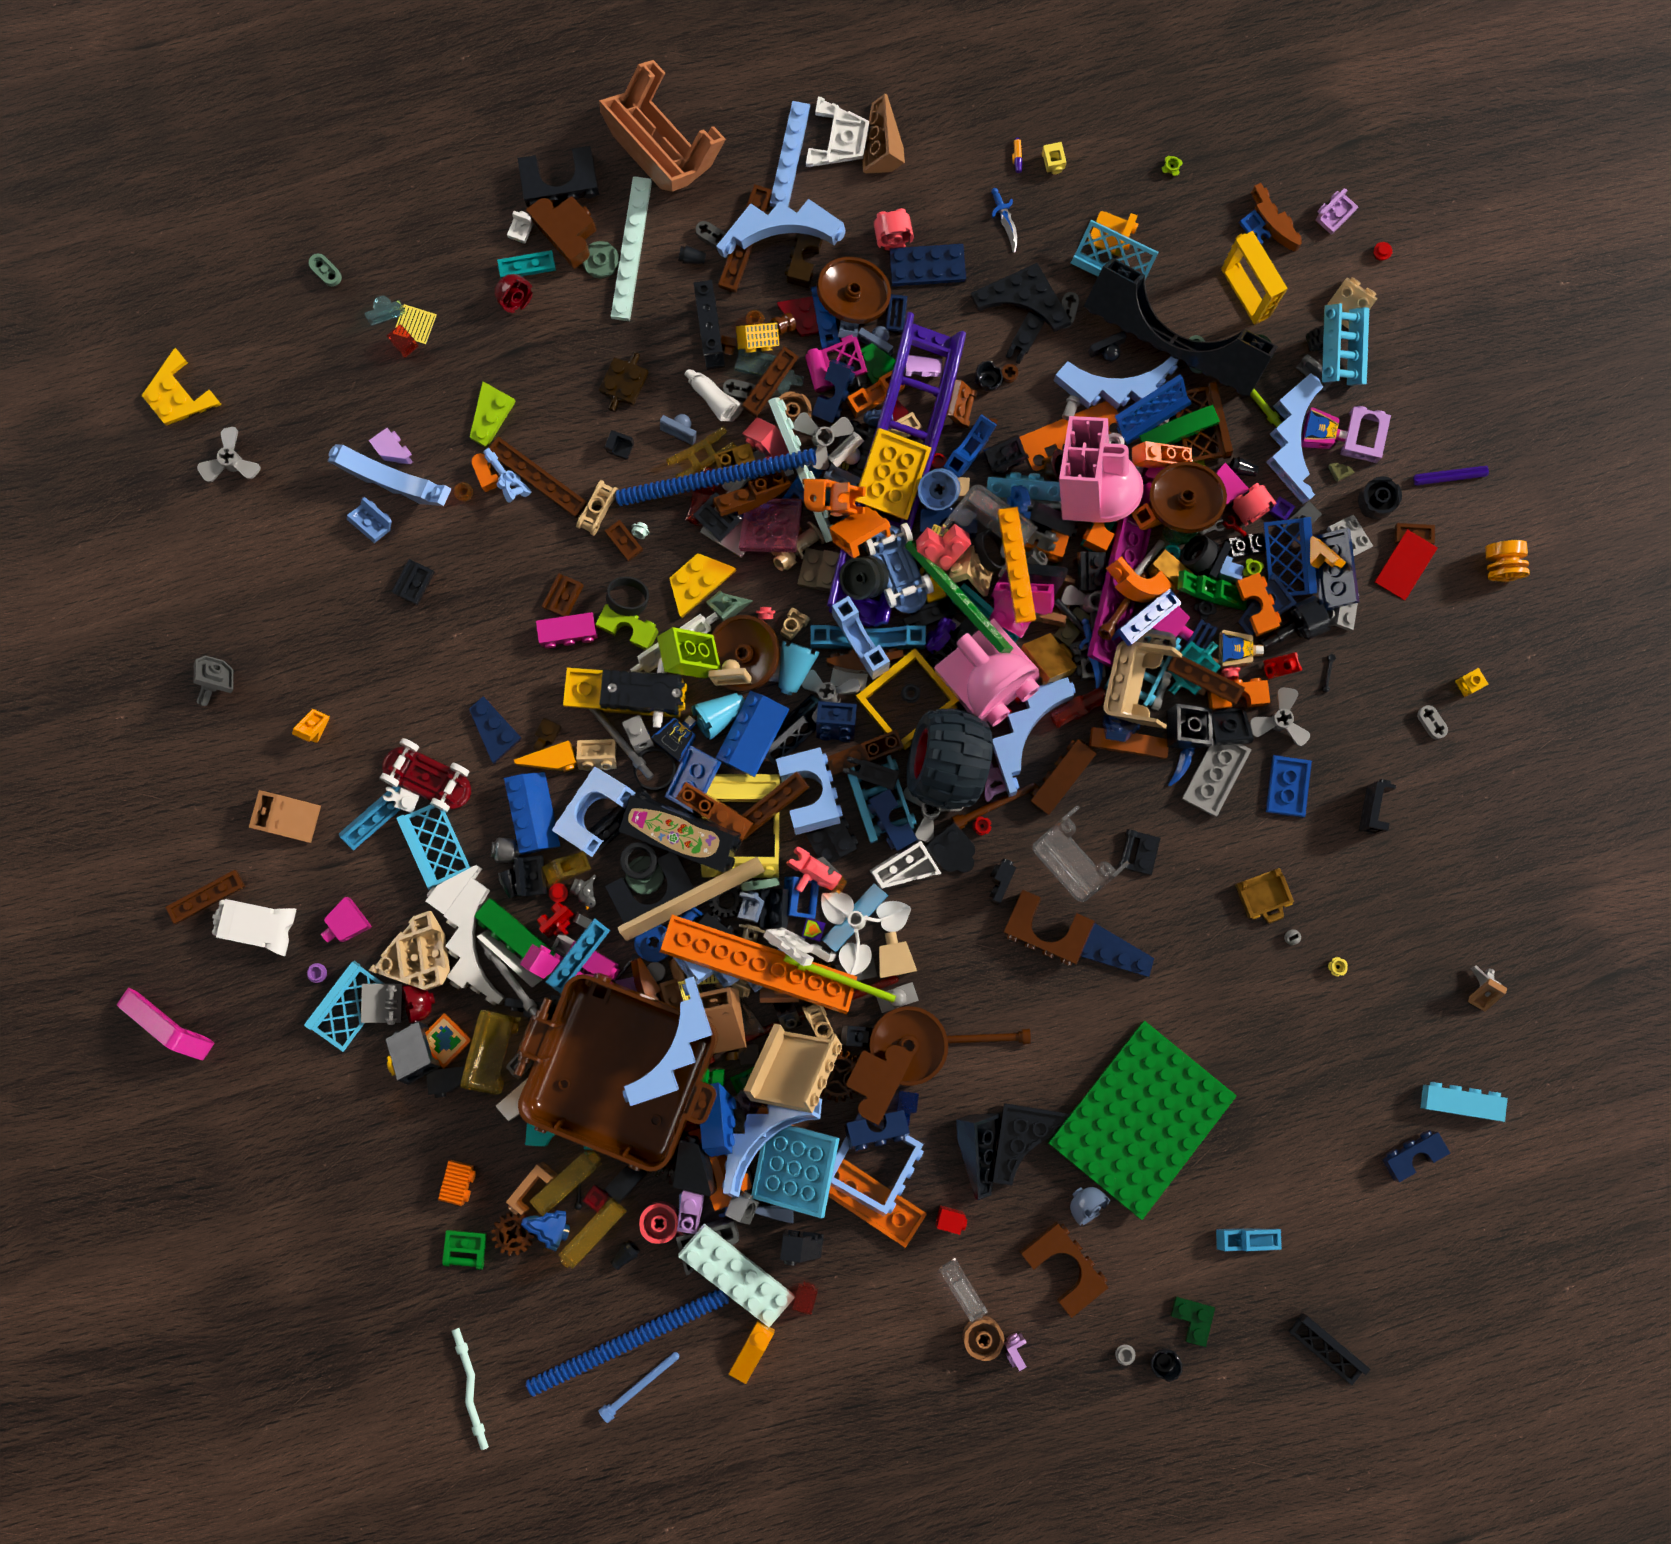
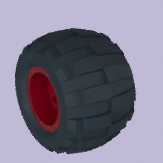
M937 709L924 714L914 732L908 756L907 786L911 795L918 797L919 801L944 809H962V807L973 805L980 798L984 790L992 760L993 738L988 723L969 712L957 709Z

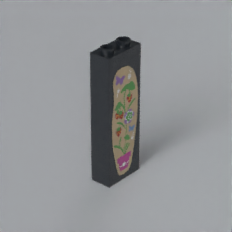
M639 794L630 795L619 829L621 833L720 872H726L733 868L735 852L741 845L740 833Z

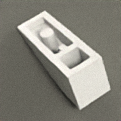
M475 865L442 882L436 888H431L427 894L426 902L442 914H445L471 878L476 879L482 868Z

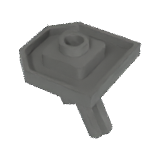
M206 655L195 660L193 683L201 685L196 702L202 706H207L212 692H215L216 689L232 693L233 669L224 660Z

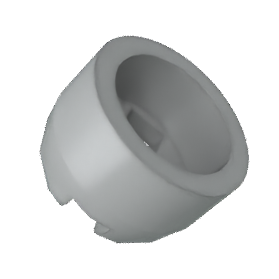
M1294 929L1288 930L1285 933L1284 939L1287 944L1296 945L1301 941V934ZM1297 934L1298 937L1290 941L1289 937Z

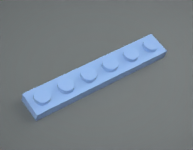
M792 101L770 199V206L775 207L779 201L789 207L809 117L810 104Z

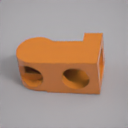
M484 454L474 455L472 465L484 492L497 488L499 477L497 474L492 475L490 470L491 463H488Z

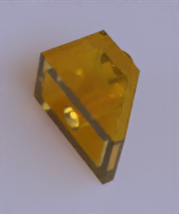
M584 851L555 859L542 867L549 885L567 880L591 869Z

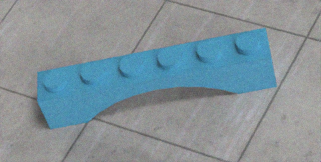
M811 625V648L853 649L840 627ZM926 626L865 629L876 647L880 645L882 649H925Z

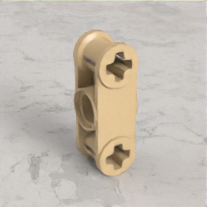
M600 480L584 512L580 515L576 527L579 529L583 528L594 536L611 503L615 500V493L618 488H612ZM596 505L602 506L599 511L593 510V507Z
M816 1004L808 1007L803 1006V1011L816 1037L831 1040L832 1035L836 1033H834L824 1007ZM820 1025L827 1026V1029L823 1032L817 1030Z

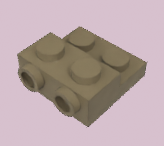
M807 548L804 553L797 583L798 586L830 592L840 553Z

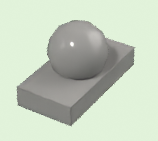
M913 982L885 991L896 995L893 1003L876 997L882 1013L919 1001Z

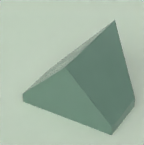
M718 591L706 603L723 622L730 617L736 616L753 600Z

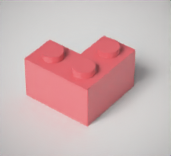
M758 417L742 433L746 438L745 442L750 443L751 448L754 449L756 447L761 453L764 452L767 460L769 457H780L782 454L786 456L789 453L780 430L775 425Z
M956 524L943 537L927 527L916 540L917 552L946 572L971 545L969 533Z

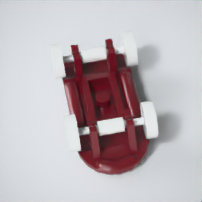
M402 738L399 744L403 747H397L385 756L382 763L383 773L380 776L382 781L393 787L399 785L430 800L431 805L444 812H448L449 809L462 807L471 796V785L466 778L469 770L456 763H452L448 767L417 752L419 746L408 739Z

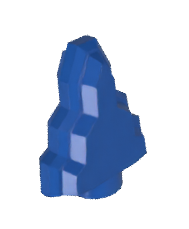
M555 1210L553 1213H544L541 1217L534 1215L525 1217L521 1223L524 1229L529 1233L536 1234L538 1241L545 1243L546 1248L553 1251L557 1250L561 1240L565 1241L567 1239L570 1226L565 1224L566 1211Z

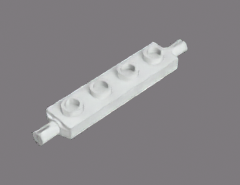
M716 612L707 618L699 614L681 626L680 629L707 634L711 631L710 624L719 619ZM658 643L637 656L639 664L631 668V672H640L644 669V671L649 673L658 667L659 658H661Z

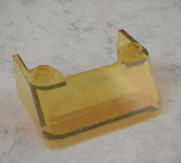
M481 1010L463 1072L461 1088L494 1095L501 1094L504 1080H501L500 1075L509 1039L513 1033H517L519 1028V1022L517 1021H520L521 1017L493 1010Z

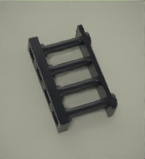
M712 280L693 282L707 370L723 368L725 363Z

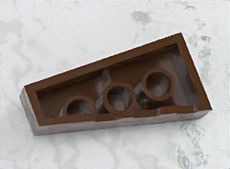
M1080 738L1076 742L1072 740L1066 748L1069 751L1066 756L1058 758L1054 764L1057 766L1053 772L1048 771L1042 779L1045 781L1042 787L1037 786L1031 793V796H1033L1031 802L1048 815L1097 754L1096 750Z

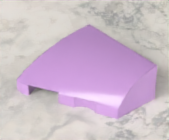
M908 355L904 371L905 376L916 374L924 377H941L942 359Z

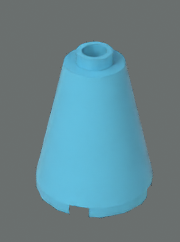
M783 641L778 687L782 689V693L792 695L793 692L797 693L819 652L815 651V654H813L810 648L791 643L788 646L786 645L787 641Z
M734 693L691 706V712L693 717L697 715L698 721L696 724L703 735L711 740L737 717L745 699L742 695Z

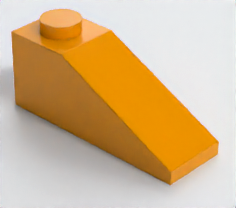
M569 741L514 759L515 764L518 766L557 771L563 770L564 772L575 769L574 766L578 765Z
M757 1320L729 1372L730 1376L744 1384L747 1383L774 1335L775 1330Z

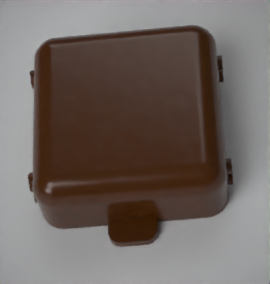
M598 972L594 975L582 974L574 976L565 984L551 1021L547 1020L549 1015L547 1012L552 1000L544 998L540 1010H537L535 1015L532 1014L517 1053L519 1057L517 1060L519 1062L514 1074L522 1076L526 1064H529L531 1059L535 1061L518 1101L520 1116L524 1121L535 1126L534 1129L539 1132L546 1133L548 1131L628 1163V1167L633 1170H659L673 1157L686 1122L702 1124L709 1117L717 1092L712 1085L703 1082V1079L718 1043L717 1029L708 1020L713 1035L690 1042L696 1062L673 1070L679 1087L677 1091L630 1106L629 1102H625L623 1096L624 1086L647 1075L667 1054L677 1033L680 1009L611 982V977Z

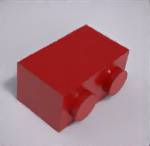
M940 1205L935 1225L937 1229L960 1235L961 1230L965 1231L968 1219H966L963 1211Z

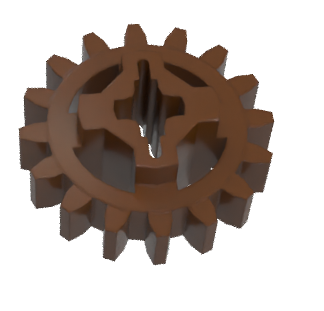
M511 1212L506 1213L507 1218L502 1215L499 1217L501 1222L496 1221L494 1223L497 1229L491 1230L492 1233L496 1234L492 1241L497 1240L498 1243L495 1245V1248L501 1246V1253L507 1250L508 1256H511L513 1251H515L516 1255H519L520 1249L525 1252L527 1251L526 1245L531 1246L533 1244L530 1238H534L535 1234L529 1233L527 1230L526 1235L523 1233L521 1223L526 1214L519 1217V1213L512 1216ZM510 1220L516 1221L514 1225H509L505 1223ZM516 1228L515 1234H516L517 1236L513 1237V1238L510 1240L512 1233L509 1232V1231H512L513 1229ZM501 1233L504 1235V1242L501 1238ZM514 1242L521 1243L520 1246L511 1247Z

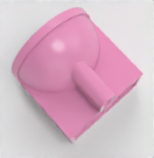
M1069 416L1059 477L1062 520L1113 522L1125 518L1139 506L1143 497V480L1135 465L1129 460L1128 447L1123 444H1109L1108 418Z
M994 618L990 623L1014 648L1010 653H999L979 630L973 636H970L969 633L962 636L957 642L958 648L934 667L937 675L958 698L966 711L977 716L982 721H988L992 727L999 724L1009 715L1010 711L1006 706L1016 697L1025 702L1040 688L1036 683L1040 679L1039 669Z

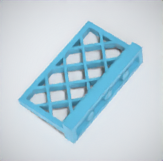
M1091 220L1071 264L1099 276L1102 267L1106 263L1101 262L1098 255L1107 252L1109 258L1112 259L1110 250L1120 247L1123 257L1116 260H1124L1125 264L1130 267L1127 258L1136 255L1140 265L1132 268H1141L1146 280L1159 252ZM1092 226L1100 230L1101 237L1092 239L1090 234ZM1106 237H1116L1118 245L1109 247ZM1103 239L1106 249L1097 252L1094 242ZM1091 244L1094 253L1086 255L1081 250L1084 245ZM1127 244L1132 245L1135 253L1126 255L1123 246ZM1147 252L1153 256L1149 262L1142 263L1140 254Z
M428 805L405 816L397 817V821L428 890L470 868L446 813L440 810L441 815L438 820L428 817L430 810L436 808L433 805ZM415 816L424 818L421 827L413 826L410 818ZM427 819L437 823L433 833L423 829ZM439 824L448 827L449 831L446 837L436 834ZM421 832L432 835L428 845L420 843L419 837ZM434 836L445 840L441 850L431 847ZM447 841L456 845L457 848L454 855L444 851ZM429 849L439 852L436 863L427 859L426 856ZM442 854L453 857L449 867L438 864ZM456 858L463 861L466 868L457 871L451 867ZM437 866L447 870L445 877L439 880L436 879L434 874Z
M356 961L351 962L304 1024L305 1027L310 1030L312 1029L342 1052H344L365 1024L361 1023L359 1005L361 999L358 998L357 988H361L362 985L357 986L356 976L359 972H362L367 976L368 984H385L361 967ZM348 989H354L356 1000L345 1001L344 992ZM356 1002L358 1013L347 1015L345 1004ZM342 1004L344 1016L333 1017L332 1008L335 1005ZM358 1016L359 1025L356 1028H349L347 1017ZM344 1018L346 1029L335 1031L333 1020ZM330 1020L332 1031L323 1032L318 1028L322 1021ZM346 1032L347 1041L343 1046L336 1041L335 1033Z

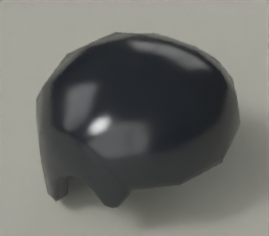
M983 361L978 365L975 372L976 384L981 389L989 392L998 389L1003 380L1001 368L996 367L993 361Z
M1162 1348L1157 1350L1151 1357V1368L1156 1377L1171 1382L1178 1379L1181 1375L1182 1362L1176 1352Z

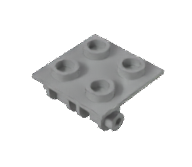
M1354 515L1326 529L1329 533L1349 528L1354 556L1373 547Z
M362 984L361 1023H387L388 1025L401 1023L402 984Z

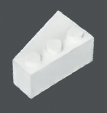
M920 840L915 841L870 870L881 888L941 874Z

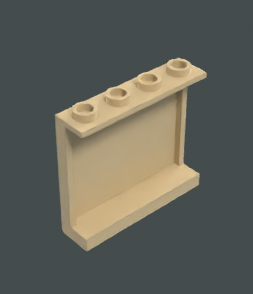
M774 1024L743 1091L750 1101L813 1113L815 1106L819 1103L821 1092L826 1087L828 1076L834 1068L835 1060L841 1052L842 1044L836 1034H833L830 1040L785 1032L781 1025Z

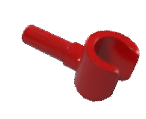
M1228 516L1232 524L1223 521L1222 524L1226 529L1233 528L1243 537L1246 536L1247 533L1235 523L1236 520L1233 516Z

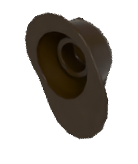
M1056 449L1051 456L1042 460L1047 478L1053 481H1059L1063 451L1061 449Z

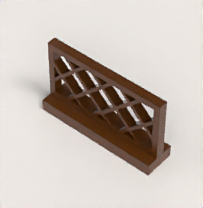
M1217 382L1209 383L1205 387L1186 390L1188 398L1191 402L1200 406L1199 409L1213 405L1220 420L1219 424L1210 427L1214 429V435L1211 438L1202 433L1203 429L1197 433L1193 442L1187 438L1181 440L1183 447H1188L1187 444H1189V448L1194 447L1201 451L1198 457L1192 458V462L1197 463L1221 457L1223 459L1231 458L1233 448ZM1205 392L1206 400L1204 403L1194 399L1197 394ZM1188 406L1181 413L1175 414L1176 419L1181 417L1184 412L1187 414L1192 413L1187 409ZM1199 436L1209 441L1205 448L1195 444ZM1211 443L1218 447V453L1212 454L1207 451Z

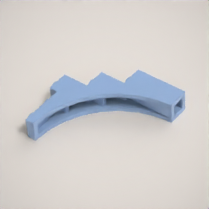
M1170 357L1150 372L1123 379L1092 375L1067 361L1055 375L1054 382L1070 395L1080 398V403L1087 409L1091 405L1095 406L1101 397L1118 409L1121 405L1124 407L1131 398L1138 402L1161 387L1166 381L1164 378L1168 374L1172 375L1178 368L1176 364L1179 359Z
M819 1098V1103L815 1106L813 1113L768 1104V1114H747L744 1122L745 1134H733L735 1144L732 1154L726 1155V1173L722 1183L723 1194L739 1198L747 1168L760 1148L779 1131L793 1124L820 1119L822 1099Z

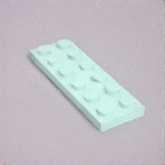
M703 1224L678 1253L679 1258L768 1327L774 1323L795 1298L792 1292L706 1224Z

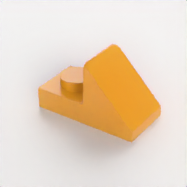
M1314 536L1310 538L1311 566L1318 569L1324 562L1331 567L1336 565L1342 568L1345 565L1346 561L1324 542Z
M312 709L293 728L292 734L308 742L313 741L317 743L330 716Z

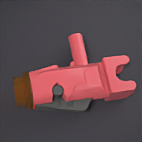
M801 847L794 849V853L798 855L799 860L790 859L786 864L795 871H800L804 874L795 890L802 893L808 881L814 880L819 886L827 888L833 893H841L847 881L824 857L815 859Z

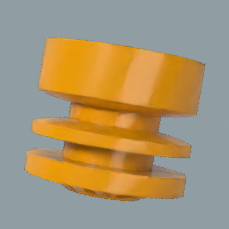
M1500 541L1485 547L1486 560L1495 562L1487 566V570L1491 571L1488 573V580L1508 582L1530 575L1529 569L1526 568L1529 566V562L1519 560L1528 556L1526 541Z

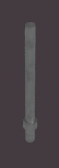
M589 709L633 761V766L640 770L648 780L652 779L654 775L646 766V762L642 757H638L599 709Z

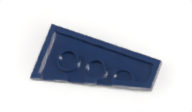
M1096 923L1080 956L1146 977L1150 976L1154 958Z

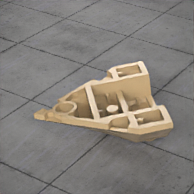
M427 911L411 918L408 927L396 936L381 954L382 958L376 965H372L369 971L423 990L443 985L450 971L447 947H445V933L432 911Z

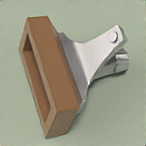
M1476 965L1471 970L1477 977L1480 987L1470 995L1468 1002L1483 1011H1487L1506 994L1507 988L1494 980L1495 971L1489 968L1484 973Z

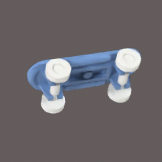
M907 523L901 524V530L890 525V537L887 538L880 532L865 541L864 546L869 556L881 559L887 567L889 582L884 590V594L889 607H895L903 613H913L921 609L927 599V594L934 592V587L928 574L921 576L914 557L905 548V544L908 541H913L909 525Z

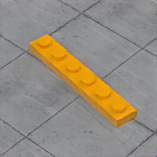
M1018 507L999 509L998 517L1016 624L1032 622L1036 620Z

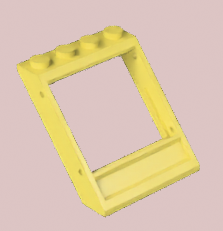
M716 774L707 794L720 802H759L780 785V774H756L755 777L747 774ZM780 812L774 816L775 857H758L765 872L753 878H779ZM702 816V819L708 821L706 817ZM734 857L735 863L733 868L755 857ZM701 864L702 877H717L725 873Z

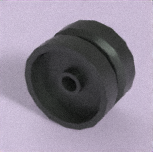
M875 556L852 558L845 562L839 574L842 590L847 596L856 600L881 595L889 582V572L886 565Z

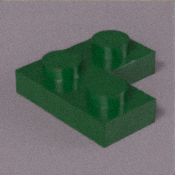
M1175 1296L1171 1316L1190 1321L1185 1341L1206 1347L1215 1307Z

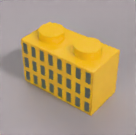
M778 323L736 326L738 349H745V353L757 352L756 348H761V351L772 350V346H779Z

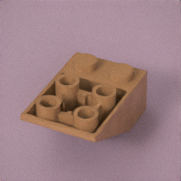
M259 790L249 828L311 843L321 806Z
M727 987L699 993L707 1019L716 1027L718 1032V1043L713 1054L746 1048L739 990Z

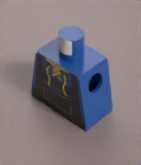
M689 715L682 723L673 718L654 734L651 739L681 763L689 745L692 746L696 739V735L690 730L697 721Z

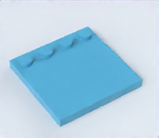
M792 1125L779 1131L760 1148L751 1194L753 1195L752 1199L814 1217L824 1218L840 1138Z

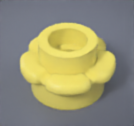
M1335 957L1332 959V962H1329L1328 969L1332 975L1340 976L1346 974L1348 965L1344 959Z

